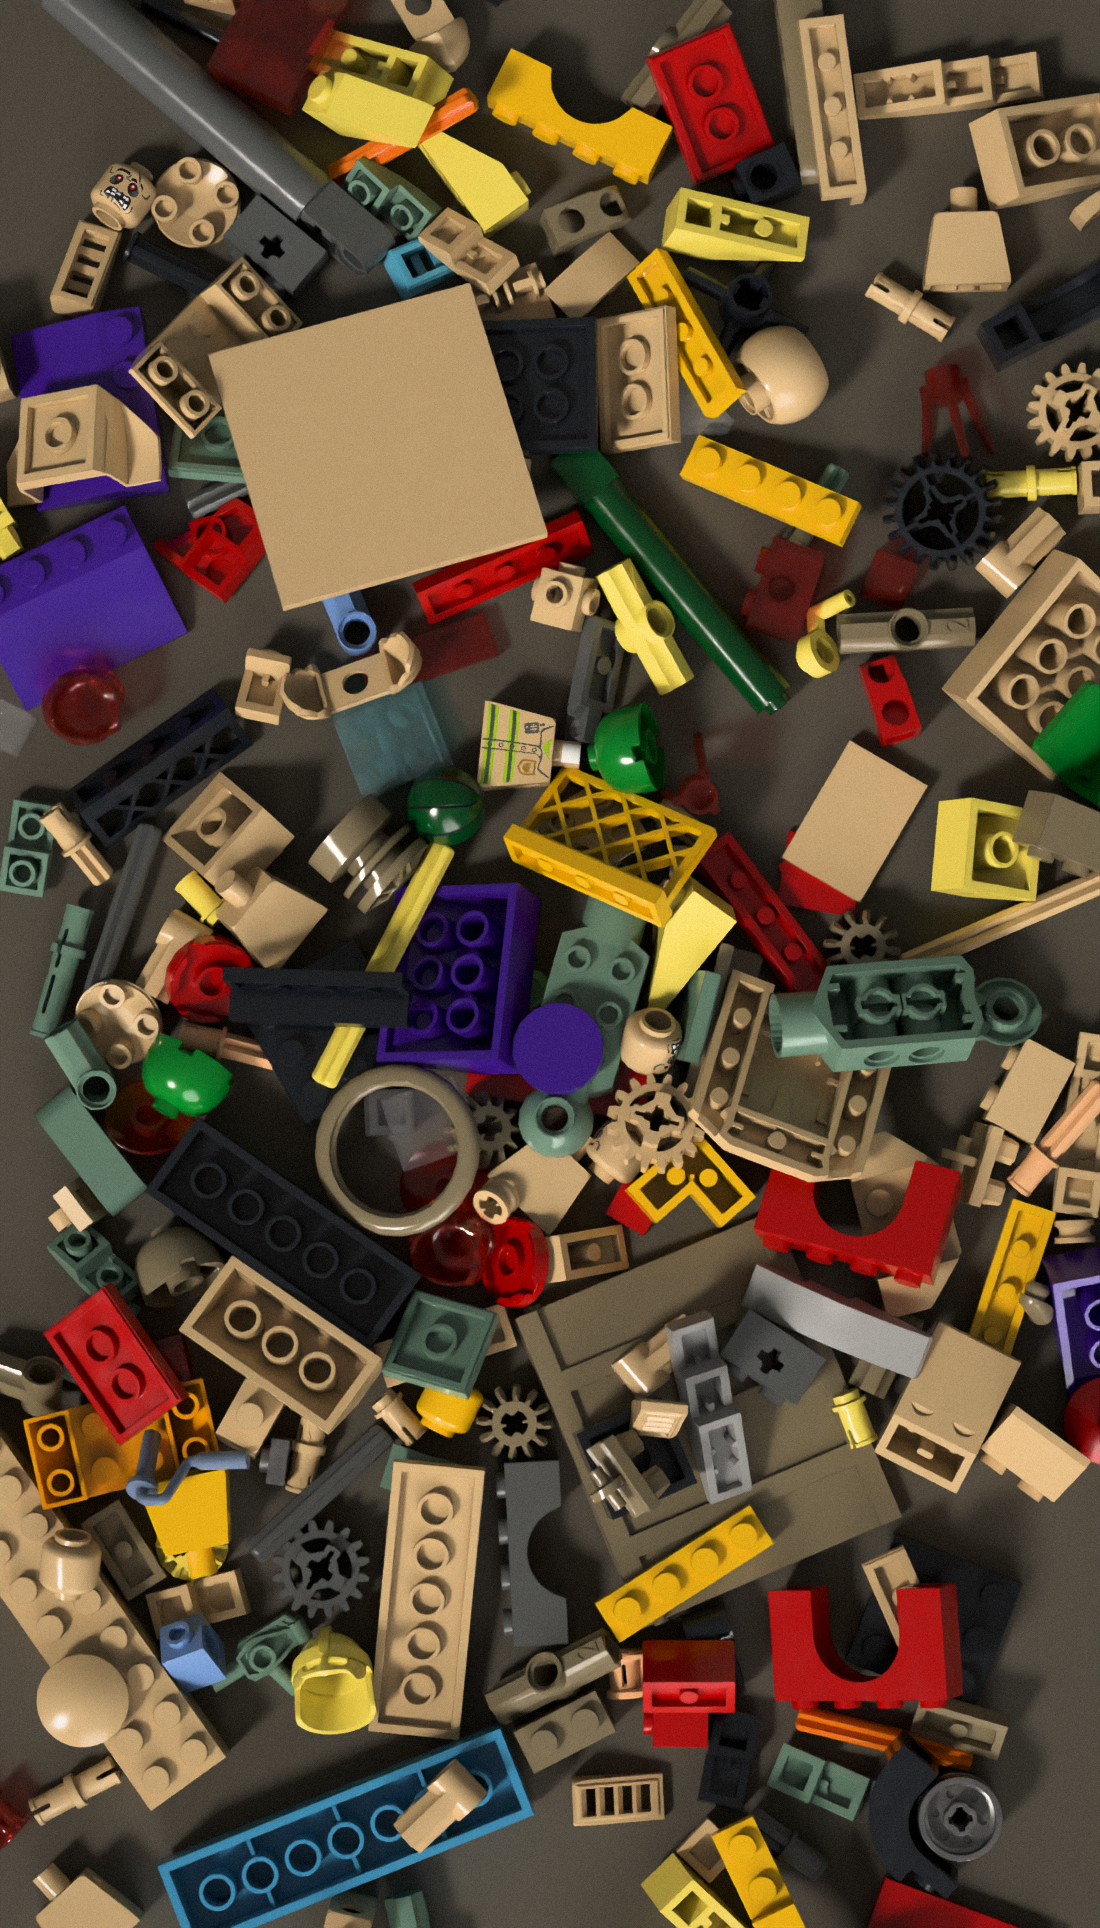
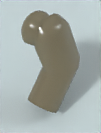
M1033 1280L1026 1283L1024 1294L1020 1293L1019 1303L1026 1311L1030 1322L1037 1325H1047L1054 1317L1052 1306L1045 1303L1046 1298L1050 1294V1289L1048 1286Z

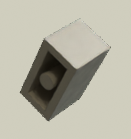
M1029 790L1012 842L1029 848L1027 856L1050 864H1053L1054 859L1063 862L1061 870L1070 874L1087 878L1089 871L1100 873V812L1054 793Z
M595 1684L578 1692L571 1700L559 1702L514 1725L513 1733L534 1774L616 1732L615 1723Z

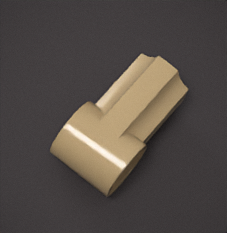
M1038 507L1006 541L1002 539L976 565L975 569L1008 599L1035 571L1033 567L1044 556L1049 554L1065 536L1066 532L1049 513Z
M175 908L161 928L156 939V944L158 945L135 984L143 988L147 994L169 1005L170 1000L168 999L164 983L167 966L174 954L191 940L205 935H214L215 930Z
M682 1313V1314L679 1315L678 1317L674 1318L672 1321H675V1320H678V1319H681V1318H684V1317H687V1316H686L684 1313ZM665 1326L646 1342L642 1340L611 1364L637 1398H646L671 1378L670 1373L673 1372Z
M454 1759L443 1768L427 1785L426 1788L428 1790L417 1801L413 1802L393 1823L400 1836L418 1853L426 1849L455 1820L460 1821L468 1815L488 1793L457 1759Z

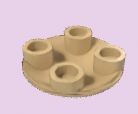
M185 157L170 166L160 176L155 185L158 197L154 199L151 205V212L162 233L178 245L188 248H205L217 244L224 239L223 235L240 215L241 196L239 188L231 174L213 161Z
M110 979L98 982L84 992L76 1006L74 1019L78 1017L103 1059L113 1068L123 1069L130 1064L145 1059L148 1049L157 1034H162V1016L155 1000L143 988L129 981Z
M90 1654L69 1655L55 1663L45 1673L37 1691V1710L40 1720L54 1738L67 1745L91 1747L103 1743L120 1729L127 1716L129 1707L128 1683L114 1665L101 1657Z

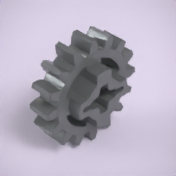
M314 1518L309 1522V1531L304 1532L301 1529L294 1535L295 1540L293 1542L289 1540L282 1547L286 1551L285 1555L273 1556L272 1562L282 1566V1571L273 1574L272 1581H284L285 1587L278 1595L280 1598H285L289 1595L295 1598L291 1610L294 1612L304 1604L308 1606V1618H313L318 1608H323L326 1617L332 1618L335 1605H339L345 1612L350 1610V1603L347 1599L349 1595L361 1599L364 1593L356 1585L357 1582H369L370 1580L368 1573L360 1571V1566L370 1562V1556L358 1555L357 1550L360 1549L364 1541L362 1538L353 1542L348 1539L351 1531L350 1526L347 1525L339 1533L334 1531V1519H329L325 1529H319L318 1523ZM315 1538L330 1539V1542L324 1548L312 1550L308 1546L303 1545L306 1541ZM344 1549L351 1560V1577L341 1569L339 1556ZM330 1551H333L334 1554L329 1560L331 1563L328 1567V1570L333 1575L329 1577L324 1574L310 1586L309 1582L314 1572V1566L310 1564V1561L320 1562L323 1557H327ZM292 1560L301 1567L303 1582L299 1588L291 1574ZM328 1587L340 1592L329 1598L312 1597L316 1590Z

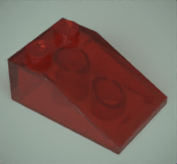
M243 0L226 27L208 63L210 73L222 83L292 117L351 0Z

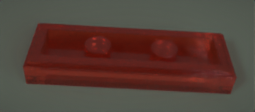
M484 613L410 638L419 649L423 661L421 670L415 679L404 689L499 657ZM377 649L356 656L357 661L378 654L380 651ZM362 673L365 684L367 686L368 676Z

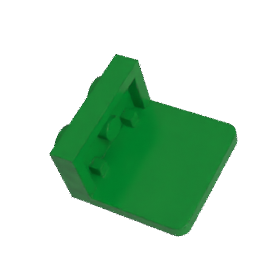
M1087 680L1036 737L1032 747L1073 795L1100 811V686L1091 680Z

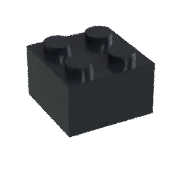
M653 1397V1398H651V1399L662 1400L661 1397ZM631 1407L572 1433L588 1473L597 1466L586 1450L594 1443L612 1434L617 1436L628 1431ZM677 1435L673 1438L639 1436L644 1443L645 1450L631 1460L640 1474L656 1465L662 1469L670 1481L669 1487L658 1498L659 1500L697 1483ZM590 1476V1478H591V1480H592V1482H593V1485H594L595 1489H597V1488H598L597 1484L595 1483V1481L593 1480V1478ZM606 1498L601 1500L609 1519L614 1520L629 1513L625 1506L615 1511Z

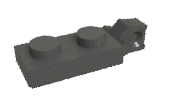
M585 615L568 699L567 715L569 716L566 718L564 738L566 740L581 742V744H594L595 730L602 718L613 710L625 650L617 640L615 622L597 616Z

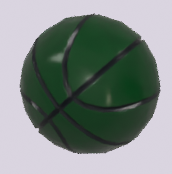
M452 766L435 767L421 775L411 786L406 802L408 818L416 833L427 841L448 846L457 845L468 840L480 829L486 815L487 806L483 788L477 782V779L468 772Z

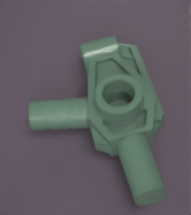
M284 1612L237 1641L234 1653L236 1659L226 1665L227 1679L211 1684L215 1692L217 1693L244 1675L255 1682L264 1676L270 1675L293 1696L292 1671L283 1664L282 1660L293 1648L307 1642L313 1636L302 1616L294 1617Z

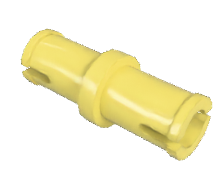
M1026 465V470L988 471L985 474V483L993 479H997L1000 483L997 488L988 491L990 498L1003 496L1004 498L1027 497V501H1037V496L1077 495L1076 466L1035 469V465Z

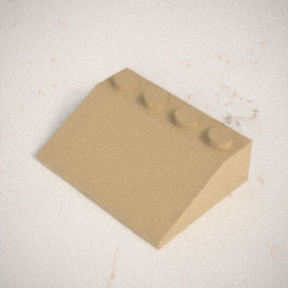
M1053 549L941 688L972 718L1052 781L1056 775L1037 755L1032 745L1036 737L1085 681L1091 680L1100 686V578L1080 558Z

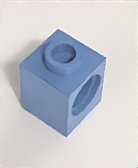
M201 1612L159 1628L161 1663L185 1694L227 1679L224 1642Z

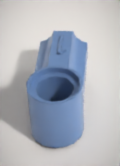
M358 590L322 600L342 649L349 655L356 657L365 656L372 652L378 642V632L361 591ZM355 623H362L370 629L369 638L360 645L350 644L345 639L347 628Z

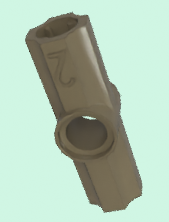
M694 0L674 28L670 26L664 31L648 56L725 22L729 23L733 12L721 0ZM646 63L642 70L634 77L629 87L625 89L621 100L630 109L633 107L655 118L663 108V104Z
M973 607L930 610L904 608L892 612L837 614L836 640L839 654L875 652L905 654L914 650L975 647L976 623ZM908 620L913 623L917 631L914 641L905 642L897 637L895 633L897 621Z
M604 1628L555 1653H537L530 1659L527 1667L487 1687L488 1692L485 1697L489 1709L494 1713L499 1723L507 1725L554 1700L560 1702L571 1700L578 1694L582 1686L621 1667V1659L623 1657L618 1644L610 1632ZM558 1669L557 1678L550 1685L551 1675Z

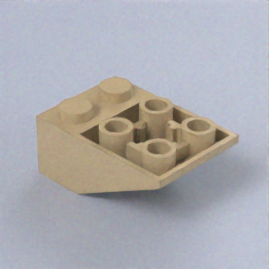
M939 1320L932 1333L934 1337L920 1374L916 1379L909 1377L879 1435L874 1452L957 1494L1022 1361Z

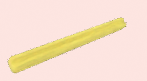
M430 842L365 971L395 972L454 856V850L450 846ZM336 1027L312 1073V1078L321 1085L335 1088L366 1028Z

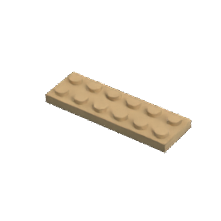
M394 1459L373 1674L376 1714L369 1723L368 1731L459 1740L486 1467Z

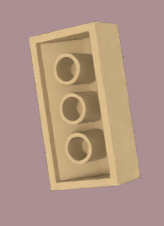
M233 1255L179 1328L181 1333L328 1435L360 1403L382 1372V1358Z

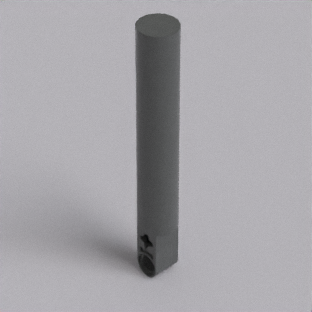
M42 0L41 8L254 192L293 224L302 229L350 272L359 277H365L386 256L388 251L395 246V239L385 225L339 187L330 175L127 0Z

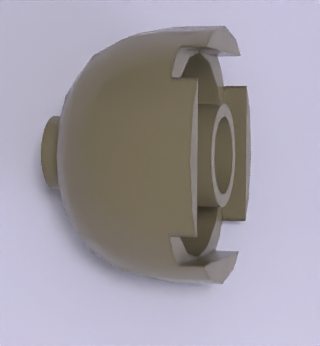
M169 1223L151 1232V1238L143 1244L135 1259L134 1272L145 1304L152 1308H163L176 1305L173 1297L188 1291L190 1300L203 1295L226 1265V1261L217 1243L195 1227H177L176 1224Z

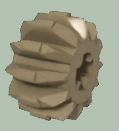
M869 909L862 910L860 924L858 925L850 911L844 913L843 917L848 930L844 929L840 924L833 922L829 929L840 937V940L826 939L823 942L824 948L838 949V954L826 959L828 966H832L839 961H842L844 965L888 961L883 958L884 955L899 956L901 953V949L896 946H886V941L893 940L899 935L897 930H890L885 934L880 932V929L887 922V917L881 915L873 926L869 925L871 917ZM867 937L873 943L868 948L874 949L871 957L863 955L858 959L851 953L855 949V947L850 946L851 940L854 938L860 941Z
M486 1091L476 1092L473 1098L469 1095L463 1096L476 1120V1125L478 1126L479 1124V1127L485 1126L486 1136L484 1133L478 1134L480 1140L478 1169L488 1168L490 1162L494 1165L501 1164L506 1160L505 1152H513L518 1147L510 1138V1135L520 1133L519 1126L511 1125L510 1119L516 1115L517 1110H514V1108L503 1110L505 1097L498 1095L490 1099ZM454 1125L445 1126L442 1132L446 1135H453L454 1141L449 1143L446 1150L450 1152L458 1151Z
M518 1383L513 1384V1399L507 1400L502 1387L495 1389V1395L501 1403L499 1406L489 1399H483V1408L492 1412L493 1417L483 1415L476 1417V1424L481 1426L492 1425L491 1430L483 1432L479 1436L481 1443L488 1442L496 1437L498 1441L491 1450V1454L495 1457L501 1453L504 1444L510 1446L508 1453L510 1462H515L517 1459V1446L523 1447L527 1458L534 1457L535 1453L529 1441L532 1439L543 1447L548 1443V1439L536 1432V1429L548 1430L553 1428V1421L548 1419L537 1420L538 1415L550 1410L549 1403H541L535 1408L531 1406L538 1395L536 1389H532L528 1393L525 1401L519 1399L521 1385ZM517 1411L522 1412L526 1416L522 1422L528 1423L527 1428L523 1432L516 1429L512 1434L507 1433L503 1429L506 1427L507 1422H502V1417L506 1413L513 1416Z

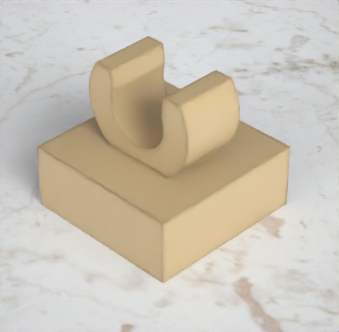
M80 1177L65 1185L53 1195V1198L61 1208L49 1216L48 1219L58 1232L72 1224L81 1232L97 1223L109 1212Z

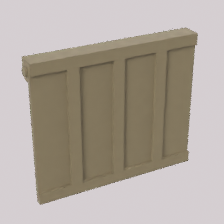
M757 1217L542 1307L540 1303L524 1309L523 1315L513 1318L622 1584L747 1504L752 1507L774 1543L647 1626L652 1624L653 1626L661 1625L671 1620L669 1616L902 1517L877 1455L874 1452L872 1443L851 1449L838 1412L832 1411L831 1407L835 1404L832 1397L839 1392L849 1389L832 1347L784 1327L764 1316L762 1317L826 1360L798 1404L790 1405L784 1402L781 1408L758 1394L762 1386L749 1377H746L742 1383L729 1375L733 1405L741 1412L752 1490L714 1504L708 1502L684 1420L677 1436L697 1480L696 1484L660 1499L661 1504L651 1512H645L634 1519L630 1513L614 1520L609 1519L601 1501L594 1504L589 1498V1495L596 1489L572 1433L630 1408L632 1399L635 1400V1396L611 1364L640 1341L644 1340L646 1342L665 1326L664 1324L669 1323L682 1313L690 1316L707 1310L714 1317L719 1348L742 1311L748 1309L741 1304L756 1264L765 1262L802 1282L804 1281L791 1249H789L788 1253H781L770 1250L762 1245L763 1240L758 1239L753 1229ZM773 1350L770 1353L760 1352L757 1358L763 1362L760 1368L762 1372L765 1369L775 1370L778 1366L773 1360V1355L775 1354ZM671 1372V1378L646 1398L661 1397L662 1400L680 1402L674 1373Z

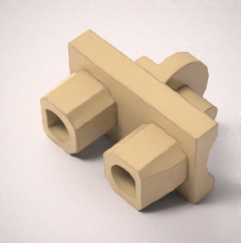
M974 1121L970 1137L960 1135L955 1151L945 1148L941 1149L939 1157L950 1160L949 1169L960 1171L963 1186L958 1202L979 1208L981 1204L1001 1205L1006 1190L1005 1183L990 1178L995 1161L1011 1166L1016 1159L1020 1146L1018 1142L1003 1135L1005 1129Z

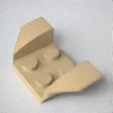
M98 384L22 398L19 440L6 464L7 507L14 508L42 503L44 486L107 475L125 487L161 481L160 437L118 398L111 395Z
M886 1131L873 1134L863 1173L858 1178L849 1179L863 1236L881 1231L896 1218L903 1205L916 1160L939 1166L930 1157ZM952 1220L934 1286L921 1283L920 1288L904 1286L894 1281L895 1275L877 1271L874 1279L879 1284L887 1313L897 1318L932 1308L962 1252L954 1220Z

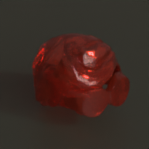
M76 669L65 672L50 685L43 695L41 706L44 721L54 734L67 743L77 746L99 743L122 728V704L125 699L124 687L118 676L108 669Z
M455 1210L438 1225L424 1232L409 1236V1259L414 1269L433 1283L449 1287L476 1285L484 1273L486 1267L485 1260L494 1252L496 1244L495 1231L492 1225L484 1220L476 1211L465 1212Z

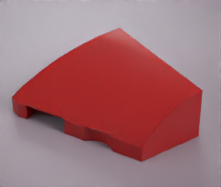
M238 498L220 506L213 515L200 517L188 524L190 530L168 542L161 538L152 546L153 550L163 559L225 604L266 553L253 508Z

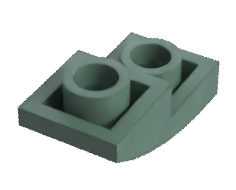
M361 157L356 161L340 186L374 217L381 215L409 242L418 239V235L434 221L442 209L430 197L406 179L365 157Z
M16 797L13 800L8 842L4 846L0 891L44 897L55 838L40 823L39 818L56 803Z
M72 1224L47 1245L53 1257L89 1296H92L103 1286L111 1282L127 1304L141 1293L135 1272L113 1253L111 1243L93 1227L90 1226L79 1232L76 1226Z

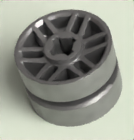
M953 1769L938 1773L936 1778L921 1792L915 1801V1821L923 1839L936 1854L945 1859L959 1862L977 1859L986 1854L1000 1836L1003 1822L1000 1803L986 1782L971 1772ZM957 1807H961L966 1812L960 1819V1823H955L950 1818L956 1812Z

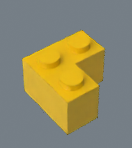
M705 1138L703 1142L691 1141L696 1146L697 1153L694 1158L683 1153L684 1163L682 1168L677 1169L672 1162H668L665 1173L659 1174L656 1164H653L625 1189L626 1193L654 1224L658 1223L689 1195L717 1228L723 1227L756 1197Z

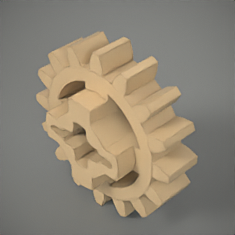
M1080 363L1075 373H1071L1067 364H1062L1059 368L1058 378L1050 371L1045 373L1043 380L1047 386L1046 388L1040 385L1034 386L1031 393L1039 401L1029 402L1026 406V411L1036 414V417L1028 422L1027 427L1028 429L1040 430L1041 433L1035 441L1037 446L1046 441L1051 444L1049 456L1053 457L1060 449L1065 451L1066 462L1071 463L1076 452L1081 453L1084 461H1089L1092 458L1093 447L1100 452V412L1097 410L1094 400L1096 394L1100 397V368L1091 376L1086 374L1085 363ZM1069 384L1082 385L1080 390L1069 393L1061 389L1057 391L1058 388ZM1084 397L1085 401L1081 406L1083 407L1081 411L1082 417L1080 416L1076 422L1073 421L1071 426L1066 428L1070 415L1069 409L1078 404L1081 398ZM1046 408H1048L1047 411L1054 414L1057 424L1056 431L1051 428L1048 422ZM1082 432L1095 435L1083 441L1069 440L1072 435Z
M648 1073L646 1085L642 1086L636 1079H631L629 1082L631 1093L628 1094L622 1090L616 1092L615 1099L621 1106L615 1105L608 1108L607 1116L617 1120L607 1124L606 1127L608 1135H618V1138L612 1143V1150L614 1152L622 1149L627 1151L624 1158V1164L629 1165L635 1159L641 1161L640 1172L642 1173L648 1170L650 1164H656L659 1174L665 1173L668 1162H672L677 1169L682 1168L684 1163L682 1154L684 1153L694 1158L697 1153V1148L691 1141L703 1142L705 1131L695 1127L699 1125L687 1115L692 1097L687 1098L685 1096L689 1084L684 1082L676 1089L671 1086L672 1075L669 1074L665 1076L663 1083H656L653 1073ZM655 1096L652 1101L642 1106L635 1104L643 1098ZM671 1101L680 1107L686 1121H684V1117L676 1115L670 1105ZM654 1116L662 1118V1125L659 1131L650 1129V1122ZM626 1126L628 1130L636 1132L642 1142L641 1147L631 1139ZM668 1142L678 1143L668 1150L657 1151L659 1147Z

